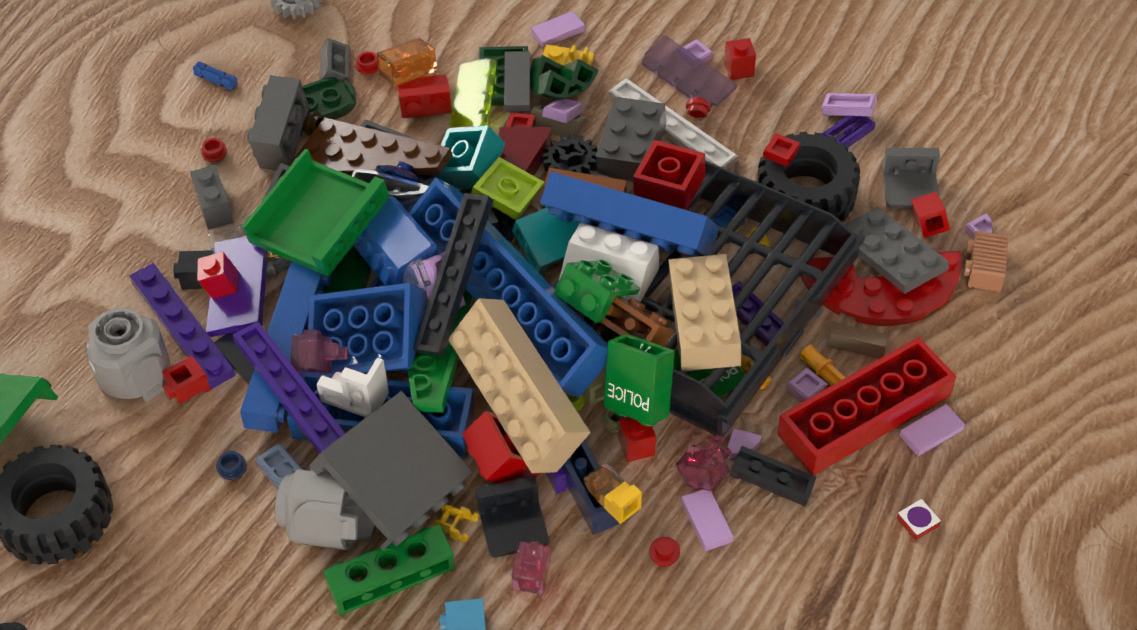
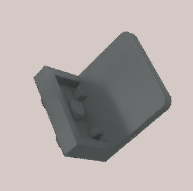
M886 148L882 165V176L886 206L888 208L913 209L911 199L936 191L939 195L936 178L940 159L939 148Z

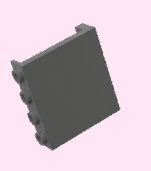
M402 391L323 450L309 465L316 475L327 469L384 534L387 540L380 546L382 550L392 542L397 547L410 535L407 531L408 528L413 526L415 529H418L430 518L427 514L429 510L432 509L436 513L449 502L446 496L450 492L455 497L468 485L464 480L472 473V470Z

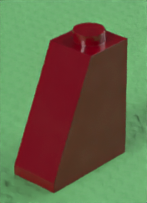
M499 127V137L505 142L500 158L535 176L543 163L542 154L545 153L544 147H551V127Z

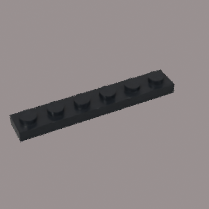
M464 194L413 348L418 354L444 356L493 204V200L489 195Z

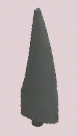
M354 169L352 177L370 183L374 177L383 179L389 196L395 197L397 200L421 197L429 187L374 170Z

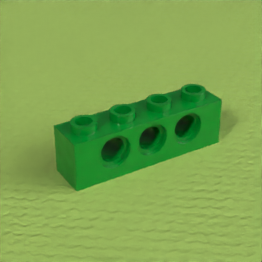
M439 524L419 530L416 534L407 537L397 547L392 542L384 550L379 548L365 551L356 558L333 564L330 568L323 570L330 595L339 616L455 570V561L451 547ZM415 554H423V556L419 558L412 557ZM388 565H393V566H394L392 569H388V570L383 569L384 567H386V566H388ZM358 577H365L362 581H354Z

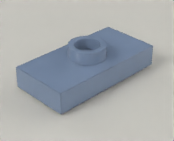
M280 443L255 458L256 465L277 489H279L280 483L286 475H292L297 469L303 470Z

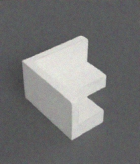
M377 358L367 375L346 367L342 373L335 372L332 378L322 375L317 383L320 401L360 416L368 417L382 406L389 394L384 360Z

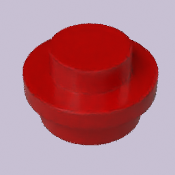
M363 52L356 60V69L362 74H373L381 66L380 59L373 52Z
M693 97L686 102L687 114L693 118H705L711 111V104L705 98Z
M210 138L202 144L201 156L205 161L217 162L222 160L227 154L226 145L217 138Z
M659 537L651 543L649 554L658 566L668 567L679 559L680 546L670 537Z

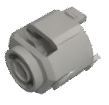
M115 308L99 315L88 325L87 353L89 364L96 383L102 392L104 391L107 395L120 399H133L141 396L145 402H148L163 391L161 385L164 379L161 372L170 367V359L156 320L140 316L137 312L128 308Z
M297 469L292 475H286L280 483L275 504L276 521L280 527H286V534L293 543L350 550L354 547L357 540L372 541L376 525L365 515L363 510L327 469L318 475L312 469L310 471Z

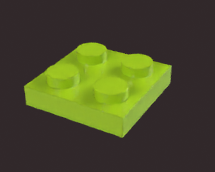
M498 157L473 186L471 194L489 195L493 200L492 207L518 220L540 193L544 181Z

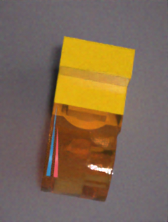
M603 463L584 477L588 490L620 524L641 509L642 492L634 484L631 486L627 484L609 464Z

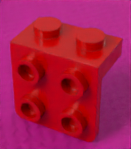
M446 75L406 78L398 81L402 118L452 113L450 87Z

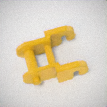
M444 505L441 508L444 512L441 519L435 520L433 525L437 526L440 524L442 531L449 533L450 538L460 542H467L469 536L466 533L460 535V531L455 529L459 519L463 520L465 518L474 522L478 521L479 514L474 512L472 515L470 509L462 506L460 509H457L451 505ZM449 515L455 517L452 525L446 523Z

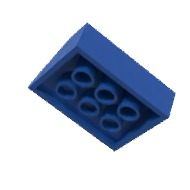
M411 283L311 295L309 298L306 372L335 374V372L342 373L346 367L363 374H368L377 358L384 360L385 372L411 369L416 353L413 348L426 311V291Z

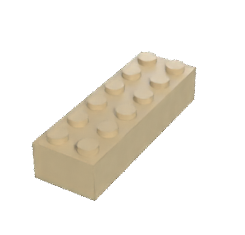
M479 298L451 334L449 341L531 473L558 472L590 434V431L505 301Z

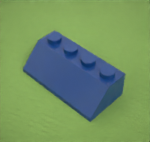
M391 196L353 244L385 286L411 283L422 290L423 288L414 264L433 257L437 246L399 201Z

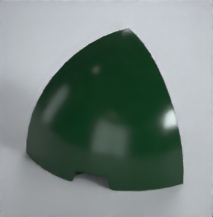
M541 55L532 60L530 88L533 93L546 98H569L585 91L597 76L598 69L579 59L566 65H561Z

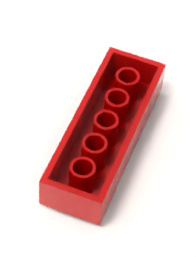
M917 337L782 413L779 418L777 435L809 473L814 476L949 398L957 376L920 337Z

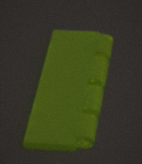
M482 59L460 65L450 128L488 125L497 65L495 60Z

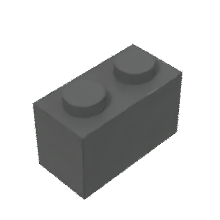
M216 165L190 171L207 229L234 223Z

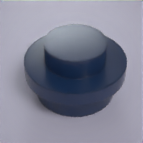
M235 451L223 453L216 464L219 476L226 480H234L241 477L247 468L245 458Z

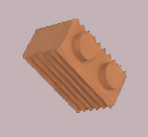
M975 231L973 240L968 239L965 255L970 256V260L965 261L963 276H968L969 288L1001 291L1006 275L1009 236Z

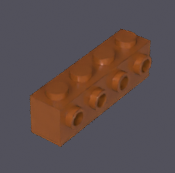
M622 296L614 297L604 321L601 322L621 336L630 334L663 347L667 345L674 333V330L666 325L667 319L655 312H652L651 315L644 311L646 306L630 297L629 301Z

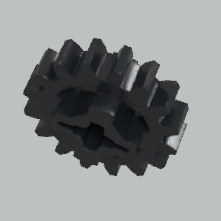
M570 134L569 139L559 136L560 141L551 140V147H544L545 153L542 154L545 172H548L549 168L591 175V171L597 170V146L592 145L591 139L584 141L582 135L577 139H574L573 134Z

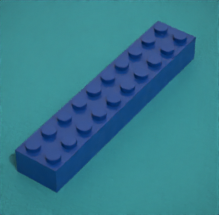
M438 178L433 180L409 212L412 218L437 245L434 255L446 251L464 196L456 187ZM487 220L466 289L476 300L479 298L504 300L565 393L580 398L607 364V342L570 304L554 294L555 289Z

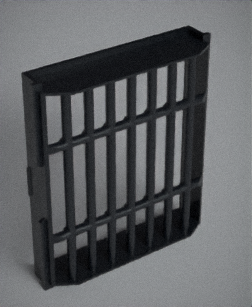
M705 161V178L687 211L690 210L699 198H703L712 202L703 214L711 220L716 217L725 205L737 212L725 227L717 225L719 230L710 255H717L725 244L733 243L741 247L728 263L730 279L750 254L755 253L765 257L734 297L736 313L774 265L780 264L790 269L740 333L741 355L755 360V363L725 402L711 390L729 367L713 368L703 382L688 376L692 370L682 371L681 366L678 370L673 369L669 413L723 439L781 359L787 356L802 336L804 328L857 259L859 247L864 242L865 236L852 232L829 212ZM746 218L760 223L749 238L735 233ZM770 228L784 233L773 249L759 243ZM794 239L809 244L798 259L783 254ZM819 249L835 256L823 272L808 265ZM676 250L659 267L658 272L641 300V303L646 306L645 309L655 312L672 322H675L671 294L663 304L649 297L669 274V259L683 257V254ZM805 275L817 280L763 352L747 344L798 276ZM559 278L552 285L554 289L557 287ZM587 316L583 318L590 326L595 323ZM610 328L604 334L598 333L607 344L608 341L618 336V333ZM676 329L665 346L672 350L678 345Z

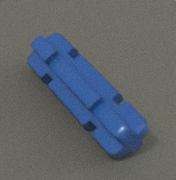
M197 62L193 66L194 75L223 86L228 90H234L238 85L237 77L210 65L208 66L203 62Z

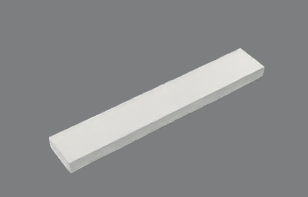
M627 78L609 90V97L612 100L615 97L661 103ZM665 105L667 124L663 136L679 147L705 153V161L728 170L737 162L738 155Z

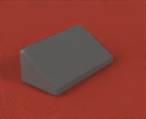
M330 38L325 40L320 49L319 80L332 77L337 78V81L343 82V79L349 81V45Z

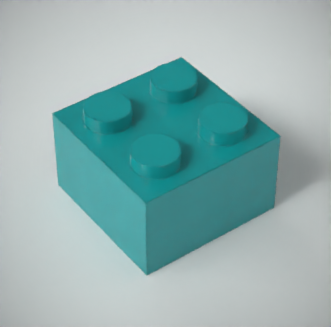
M489 126L447 128L441 146L450 148L453 156L442 172L434 176L457 189L473 188L496 159L501 157L505 142Z

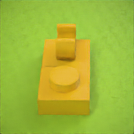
M546 44L543 52L544 56L561 65H566L579 59L592 66L594 61V53L589 52L588 47H585L584 51L576 50V45H572L570 49Z

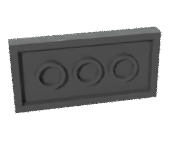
M879 207L845 224L852 232L865 236L864 242L859 247L858 256L904 294L948 270L949 261Z

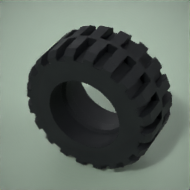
M800 132L799 135L788 134L785 137L800 142L799 151L788 167L763 158V156L760 158L757 175L758 183L829 212L841 222L853 211L860 182V166L856 162L857 159L851 151L848 152L849 148L842 142L840 144L837 143L835 138L828 136V138L823 137L822 133L816 132L814 134H807V132ZM798 176H809L823 181L826 185L804 187L795 184L789 179Z
M50 445V448L38 446L33 448L34 451L26 454L24 451L18 454V459L13 462L9 460L2 467L4 471L0 473V541L8 552L13 553L16 558L22 561L28 559L31 564L37 565L47 561L48 565L58 564L61 559L66 558L67 561L76 558L75 554L80 551L83 553L88 551L93 541H99L104 534L102 528H107L111 521L110 514L113 511L111 492L99 465L86 452L81 451L79 453L78 448L66 446L65 449L61 445ZM59 490L75 493L69 505L53 516L39 519L26 517L30 506L47 493Z

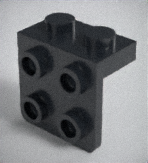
M536 476L517 477L512 481L498 484L489 483L483 487L476 488L477 507L491 557L497 558L542 548L549 544V537L539 504Z

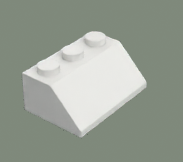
M580 223L568 243L560 278L567 263L603 259L611 263L612 269L616 272L633 278L634 284L640 287L637 295L622 297L628 301L632 297L641 302L659 270L658 245Z

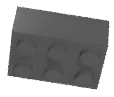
M270 75L267 85L263 86L262 101L255 110V123L253 128L249 129L247 141L251 145L253 156L256 158L260 168L277 171L280 163L289 166L294 159L304 128L303 122L310 109L300 79Z
M621 97L614 98L596 154L599 174L610 178L633 181V176L653 141H662L667 124L665 103Z

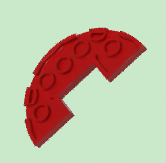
M937 252L949 261L948 270L905 294L883 276L856 277L853 263L825 300L823 306L838 315L844 313L856 318L855 322L868 325L897 326L922 320L926 314L935 309L939 310L951 298L960 278L962 268L961 252ZM834 257L812 258L808 265L823 272ZM805 275L800 276L808 291L817 281Z

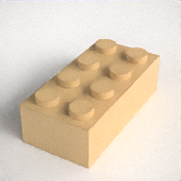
M726 254L669 259V282L681 370L690 371L741 366V340Z

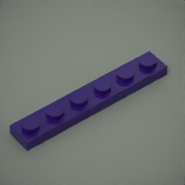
M154 263L129 275L132 284L185 356L188 358L192 355L203 369L210 389L236 376L232 366Z
M259 322L233 334L235 344L319 454L345 434Z

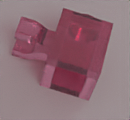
M305 330L304 334L292 335L291 364L298 373L300 371L331 373V360L347 359V348L339 347V344L332 343V339L321 335V331Z
M714 435L707 447L691 445L675 464L688 487L714 491L730 472L724 460L732 452L729 448H720L721 444L725 441L723 436Z
M538 542L519 543L511 574L512 588L514 590L543 595L551 564L550 547Z

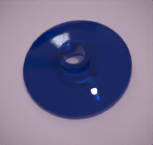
M399 161L397 166L377 165L375 168L378 172L426 185L422 179L412 172L414 167L405 162Z

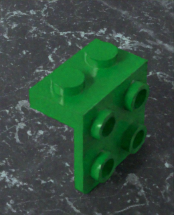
M597 259L596 261L581 260L580 262L566 264L554 294L594 322L601 323L604 321L614 297L637 295L640 287L634 284V279L630 276L613 270L612 264L603 259Z

